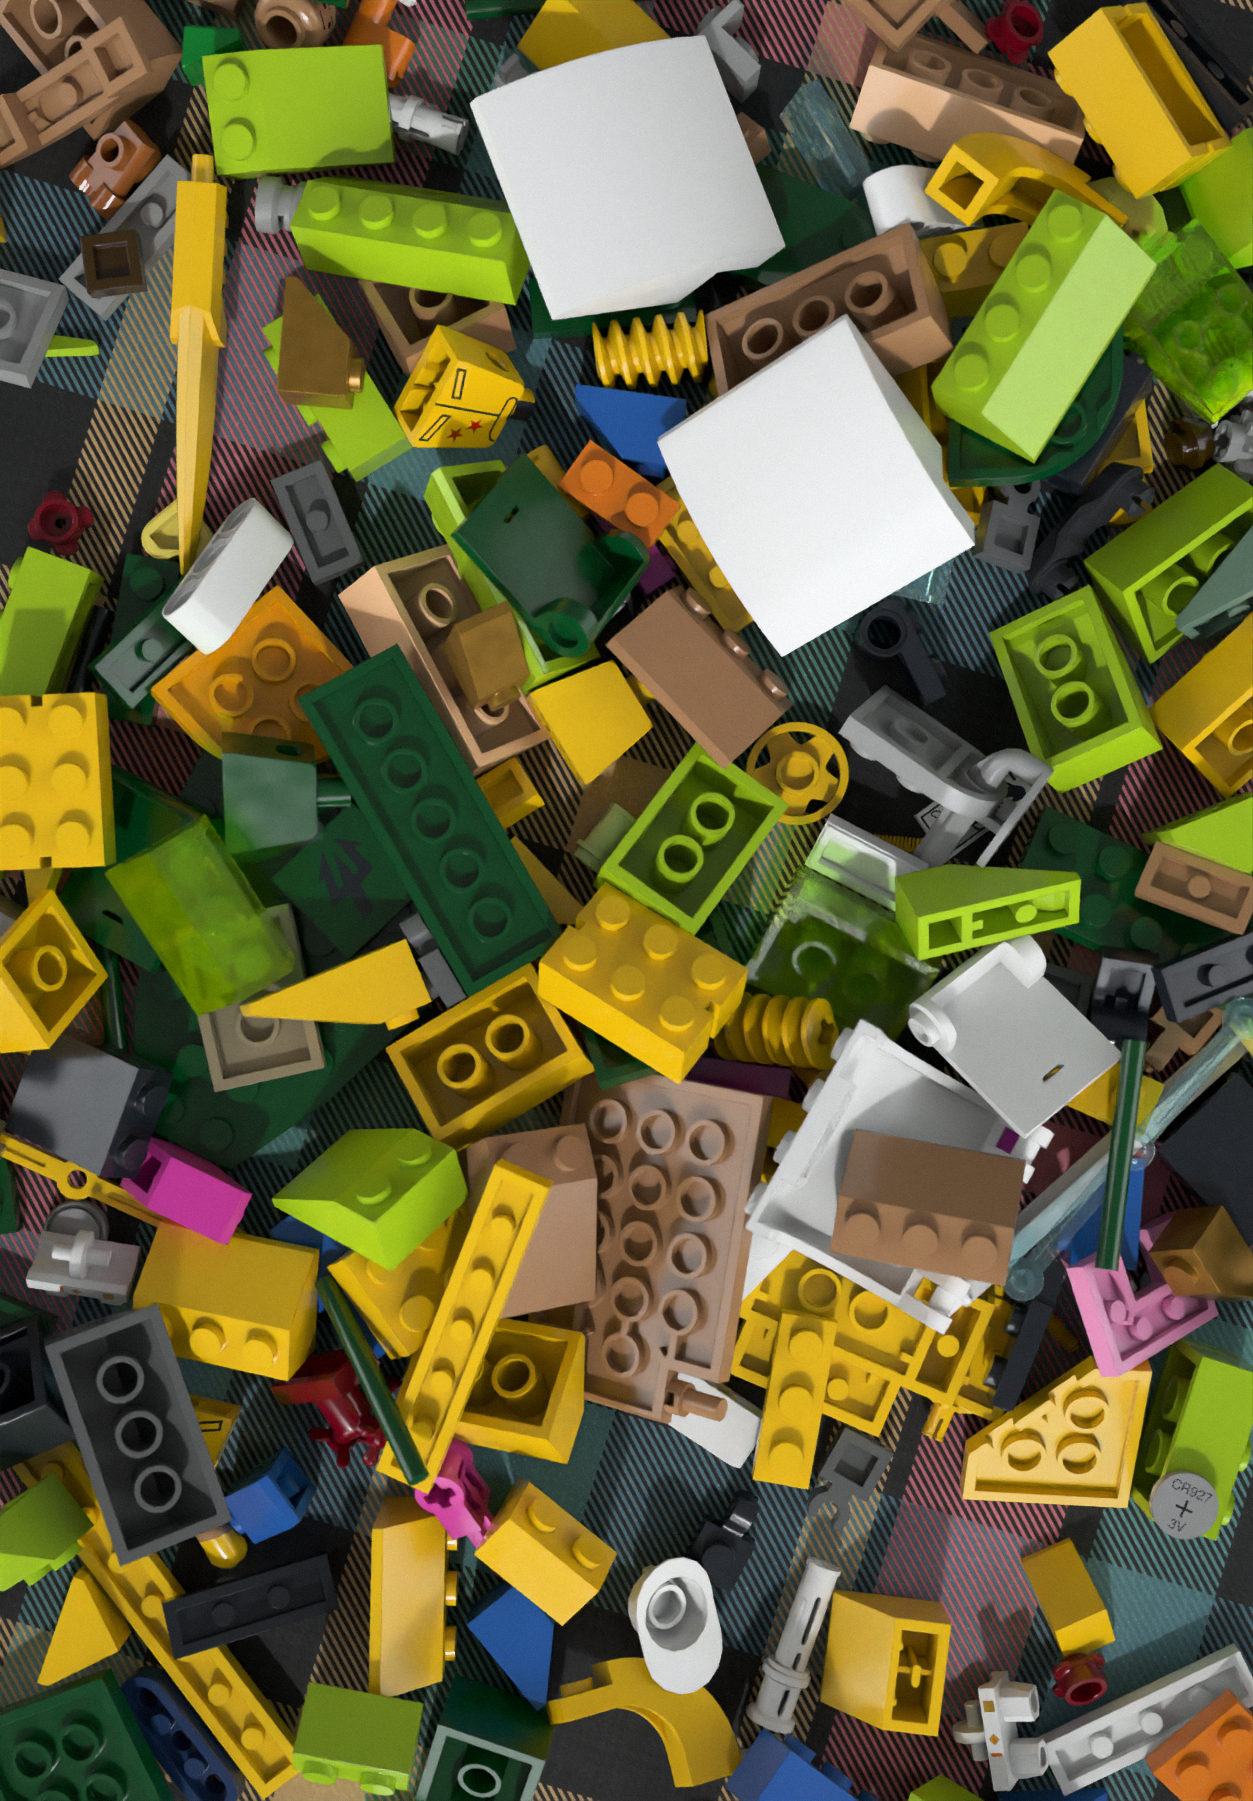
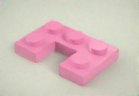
M1177 1211L1167 1212L1140 1227L1139 1244L1152 1283L1134 1294L1121 1254L1118 1271L1096 1268L1097 1251L1066 1268L1101 1377L1121 1376L1219 1315L1214 1300L1175 1296L1148 1253Z

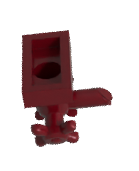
M345 1349L311 1354L288 1381L279 1379L270 1387L281 1406L307 1402L317 1405L330 1427L329 1429L313 1427L310 1429L308 1437L313 1442L326 1441L328 1446L337 1452L336 1463L339 1468L343 1469L349 1465V1451L356 1442L369 1444L363 1456V1463L367 1466H374L377 1463L380 1449L385 1448L387 1439L377 1417L372 1415L374 1411L365 1392H361L357 1386L360 1381ZM371 1349V1352H372V1354H373V1356H374V1358H375L377 1364L380 1365L381 1363L379 1362V1360H378V1358L376 1357L375 1353H374L373 1350ZM382 1374L391 1394H393L402 1385L401 1376Z

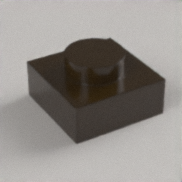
M136 229L80 236L87 293L92 298L148 291L141 237Z

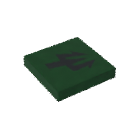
M351 802V807H346L271 879L348 960L352 959L412 901L362 812L354 802Z

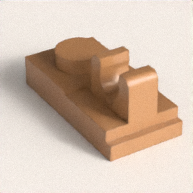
M1156 841L1135 889V896L1230 933L1243 935L1253 913V877Z

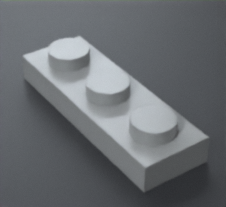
M168 154L98 233L136 229L141 237L145 275L174 243L177 181H191V174ZM82 253L59 278L66 288L104 321L113 314L129 295L92 298L87 293Z

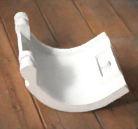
M860 1019L855 1030L846 1027L839 1036L830 1058L837 1062L826 1082L818 1078L809 1090L802 1105V1109L807 1111L808 1115L798 1133L790 1129L780 1142L773 1158L780 1165L769 1185L761 1181L750 1196L744 1211L751 1215L745 1228L766 1240L779 1242L821 1263L944 1335L953 1320L948 1317L958 1297L965 1298L972 1285L971 1283L960 1277L830 1252L840 1188L855 1129L1027 1160L1023 1182L1026 1184L1035 1170L1034 1167L1030 1166L1040 1147L1047 1148L1054 1133L1040 1126L1025 1139L1020 1136L1010 1154L997 1148L996 1146L1006 1128L1015 1133L1017 1132L978 1092L912 1055L887 1038L882 1030ZM924 1277L938 1285L928 1304L914 1297Z

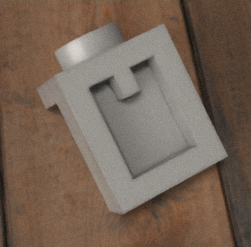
M732 0L724 9L720 6L711 9L698 25L696 32L698 36L705 35L725 88L742 104L757 89L761 65L759 64L756 52L744 39L740 37L733 39L731 37L740 28L744 11V4L740 0Z

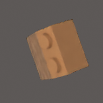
M585 1123L487 1137L456 1152L470 1196L466 1201L471 1224L493 1167L500 1158L554 1181L500 1319L595 1300L597 1174Z

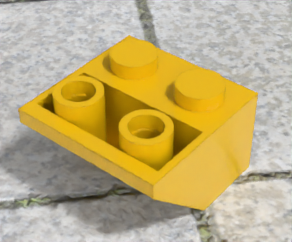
M833 1589L819 1697L820 1702L881 1730L938 1737L951 1633V1622L942 1603Z

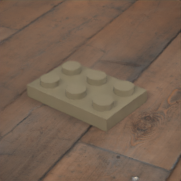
M291 903L178 928L214 1092L327 1067L317 1021L244 1017L239 1007L307 978Z

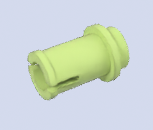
M612 802L609 805V809L583 841L578 838L575 842L579 847L573 855L598 874L603 864L637 819Z

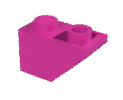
M151 1137L147 1157L140 1167L137 1178H123L120 1183L121 1187L146 1208L225 1245H228L238 1223L243 1218L245 1208L252 1196L248 1190L209 1160L183 1146Z

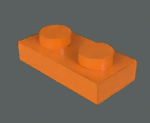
M589 440L558 484V490L613 529L624 530L637 536L647 548L648 553L681 508L680 503L591 440Z

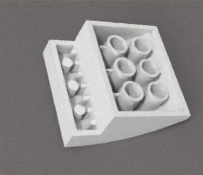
M705 35L644 42L572 60L476 97L470 103L552 320L677 303L716 273L758 267L786 247Z
M847 314L838 318L658 437L657 443L664 461L703 540L733 590L781 657L975 545L974 522L943 480L942 447Z

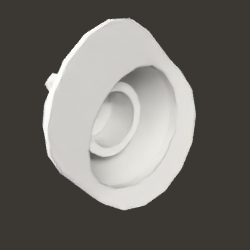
M685 1557L666 1559L657 1566L650 1565L642 1568V1575L633 1585L628 1598V1614L632 1626L639 1634L645 1663L651 1677L664 1690L677 1694L696 1692L710 1681L718 1669L723 1650L722 1633L708 1574L697 1561Z

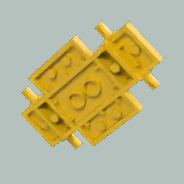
M793 1249L742 1301L739 1317L744 1320L736 1336L730 1374L767 1389L781 1309L836 1318L838 1327L822 1413L879 1437L901 1386L929 1398L934 1403L921 1432L930 1438L934 1437L935 1440L943 1442V1437L954 1412L975 1414L992 1422L1003 1416L1005 1410L990 1404L987 1397L989 1388L982 1385V1381L992 1355L995 1353L1002 1356L1010 1335L1003 1333L1004 1324L1011 1305L1004 1299V1296L1017 1269L1014 1267L1009 1268L1005 1286L992 1284L968 1307L962 1305L950 1316L953 1320L943 1335L871 1291ZM924 1277L914 1297L928 1304L938 1285Z

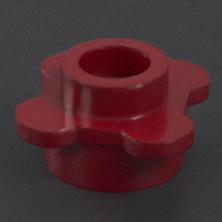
M1005 0L1000 5V14L997 17H991L985 23V32L988 38L994 41L998 49L1006 53L1008 59L1015 64H1022L1026 61L1030 47L1037 46L1043 40L1044 25L1042 17L1033 5L1025 1Z
M51 491L44 496L43 503L38 506L34 519L29 522L28 532L36 541L46 540L53 544L60 555L71 556L79 549L78 540L84 529L90 528L93 525L94 515L86 506L76 507L69 503L62 492ZM59 519H65L66 525L64 528L60 529L57 527L56 523Z
M1077 1653L1064 1658L1052 1669V1674L1057 1679V1683L1052 1687L1054 1694L1057 1697H1065L1067 1703L1075 1706L1089 1704L1099 1699L1107 1690L1106 1677L1101 1671V1668L1106 1663L1104 1656L1100 1653L1089 1655Z

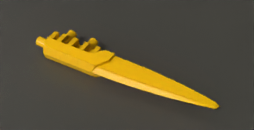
M206 154L192 155L191 181H177L170 340L173 345H177L176 490L181 575L185 574L193 566L197 554L212 453L219 347L226 348L227 323L224 312L225 301L222 297V284H226V272L223 263L224 256H227L228 246L225 240V228H228L229 216L226 211L227 187L213 183L215 158Z

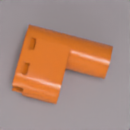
M361 0L341 46L383 45L388 88L396 89L400 79H403L416 49L415 44L410 39L386 28L398 0Z

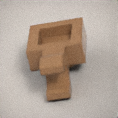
M1160 1003L1148 1017V1022L1159 1031L1146 1043L1143 1071L1148 1075L1154 1070L1157 1073L1160 1072L1178 1048L1188 1056L1196 1054L1228 1013L1218 1008H1213L1180 1023L1167 1021L1162 1003Z

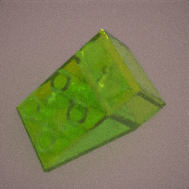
M1197 217L1167 231L1145 251L1157 264L1156 270L1124 320L1123 348L1130 349L1141 355L1148 362V367L1153 369V375L1205 421L1213 425L1253 390V293Z

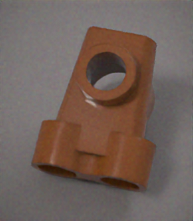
M126 119L113 133H107L100 138L96 152L92 156L84 155L71 171L69 177L89 197V202L95 211L107 220H110L129 199L126 195L134 183L141 185L162 161V155L158 146L151 141L142 128L133 121Z

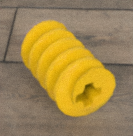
M703 310L698 312L695 327L690 326L684 312H678L673 330L668 329L661 314L655 315L651 332H646L640 318L634 317L629 335H624L617 319L611 320L607 337L603 338L595 322H592L597 375L604 388L615 389L618 376H622L628 390H636L640 373H644L651 388H657L662 371H666L672 385L677 386L680 385L684 368H688L695 383L702 382L705 367L708 366Z
M743 992L741 1004L714 1038V1046L718 1055L724 1060L757 1061L760 1064L776 1063L779 1066L796 1065L799 1068L815 1067L818 1070H828L836 1061L830 1058L839 1038V1030L833 1019L831 1006L826 999L814 998L809 1001L806 997L795 996L790 1000L784 995H775L771 998L768 994L758 993L752 997L750 993Z

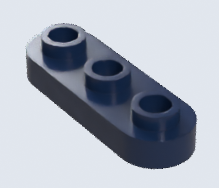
M143 1666L136 1669L120 1688L157 1761L188 1801H238L245 1788V1775L169 1674L155 1666ZM148 1689L151 1690L156 1696L152 1695L148 1691ZM181 1731H184L185 1734L189 1737V1739L185 1738L181 1734ZM214 1774H217L223 1782L217 1780Z

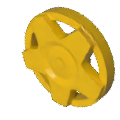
M805 722L781 724L766 732L753 746L748 756L745 773L789 804L777 821L787 825L813 823L830 814L841 802L849 779L847 758L839 742L821 727ZM788 732H805L815 737L800 745ZM767 745L770 762L755 769L758 755L763 747ZM833 753L838 763L839 780L826 770V764ZM815 799L828 802L817 812L804 816L810 800Z

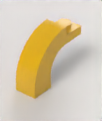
M973 133L955 142L924 190V193L968 227L987 214L1010 216L1023 222L1027 221L1032 226L1055 189L1107 214L1121 229L1129 219L1128 216L1088 187L1087 184L1092 177L1069 161L1036 144L999 133Z
M619 1658L592 1664L596 1688L594 1687L592 1677L561 1685L562 1697L546 1701L550 1725L566 1723L615 1708L630 1710L644 1717L654 1726L663 1740L675 1787H692L732 1775L742 1761L731 1725L712 1695L704 1687H701L696 1692L677 1694L664 1690L651 1677L644 1658Z

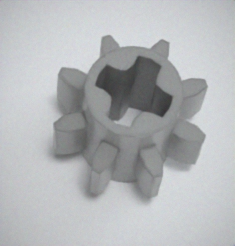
M1244 409L1241 416L1232 415L1230 421L1224 420L1217 427L1213 435L1215 450L1212 459L1249 483L1251 476L1253 477V411Z

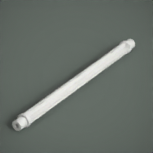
M1229 1025L1224 1027L1162 1083L1165 1084L1144 1135L1140 1138L1135 1136L1133 1156L1248 1052ZM1112 1130L1018 1214L1009 1268L1106 1181ZM963 1278L972 1285L964 1299L957 1298L948 1317L962 1305L968 1307L992 1284Z

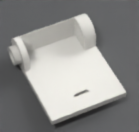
M1030 935L985 945L911 1003L909 1006L911 1019L908 1021L914 1036L927 1047L933 1046L1023 1139L1028 1137L1121 1060L1122 1054L1043 976L1047 966L1046 959L1041 948ZM1055 1069H1060L1058 1072L1053 1073L1046 1080L1043 1081V1079L1047 1077Z

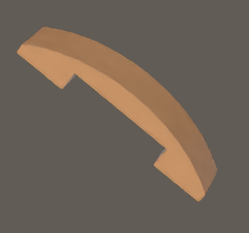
M128 16L118 17L80 42L83 49L16 93L0 95V169L32 155L94 120L130 95L152 75L154 70Z

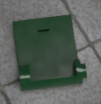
M525 452L519 454L450 535L544 643L556 653L570 658L580 657L587 652L650 565V556L647 548L634 534L620 529H613L596 537ZM512 511L511 517L505 523L504 521L506 520L508 514Z
M111 764L117 863L106 866L74 867L58 899L81 934L145 970L156 973L223 845L225 824L220 818L118 765ZM109 912L114 913L112 916L107 915Z

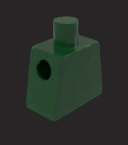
M222 732L226 854L311 840L318 834L317 808L351 807V793L339 773L316 774L314 745L293 740Z

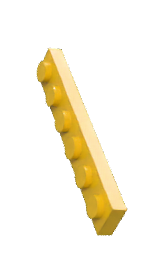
M501 1158L493 1167L399 1409L430 1473L427 1479L411 1487L427 1494L435 1484L554 1181ZM387 1441L376 1470L408 1485Z

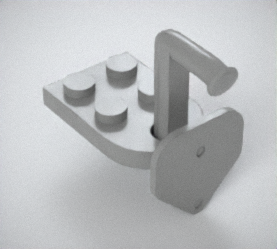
M886 685L850 714L838 732L850 741L851 747L859 755L869 760H877L893 771L898 781L904 787L916 793H924L944 807L912 854L928 863V869L945 865L975 821L996 834L976 862L977 865L984 868L1013 831L1055 771L1040 759L1022 749L1006 748L986 757L975 747ZM1010 771L1032 786L1018 805L1008 797L1002 803L1008 793L1005 777Z

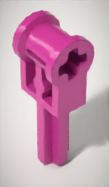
M452 1438L434 1486L428 1494L415 1488V1498L424 1510L436 1515L453 1540L467 1535L477 1549L494 1520V1516L487 1508L491 1490L473 1466L474 1456L471 1449L464 1442ZM491 1569L496 1576L501 1577L498 1573Z

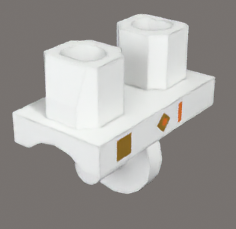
M81 1229L76 1236L42 1231L34 1262L26 1277L27 1287L45 1290L49 1295L66 1297L69 1294L100 1299L101 1303L120 1306L128 1301L142 1255L141 1247L97 1240L94 1237V1232Z
M992 1671L989 1674L990 1681L978 1687L979 1701L971 1700L964 1703L967 1719L953 1725V1737L958 1743L971 1744L974 1761L989 1759L994 1791H1011L1018 1779L1043 1775L1048 1768L1049 1760L1046 1742L1043 1738H1018L1016 1722L1035 1721L1039 1716L1040 1705L1037 1686L1034 1684L1009 1682L1008 1671Z

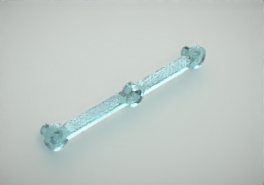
M1238 998L1225 1007L1221 1018L1223 1027L1136 1128L1135 1140L1142 1145L1143 1151L1139 1158L1132 1159L1131 1171L1144 1169L1151 1163L1155 1153L1154 1141L1240 1040L1247 1041L1253 1039V999ZM1108 1162L1026 1258L1020 1257L1010 1261L1006 1284L1003 1286L1008 1296L1015 1300L1027 1301L1035 1298L1040 1293L1044 1284L1043 1272L1102 1204Z

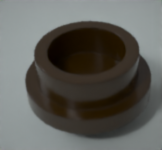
M1183 416L1174 419L1169 424L1167 435L1164 439L1165 453L1170 462L1177 465L1182 471L1190 473L1199 470L1205 461L1212 458L1215 450L1214 437L1209 425L1201 418L1191 419L1190 417Z

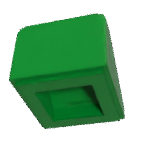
M200 25L184 26L181 66L191 86L205 83L202 56L249 51L241 31L238 29Z

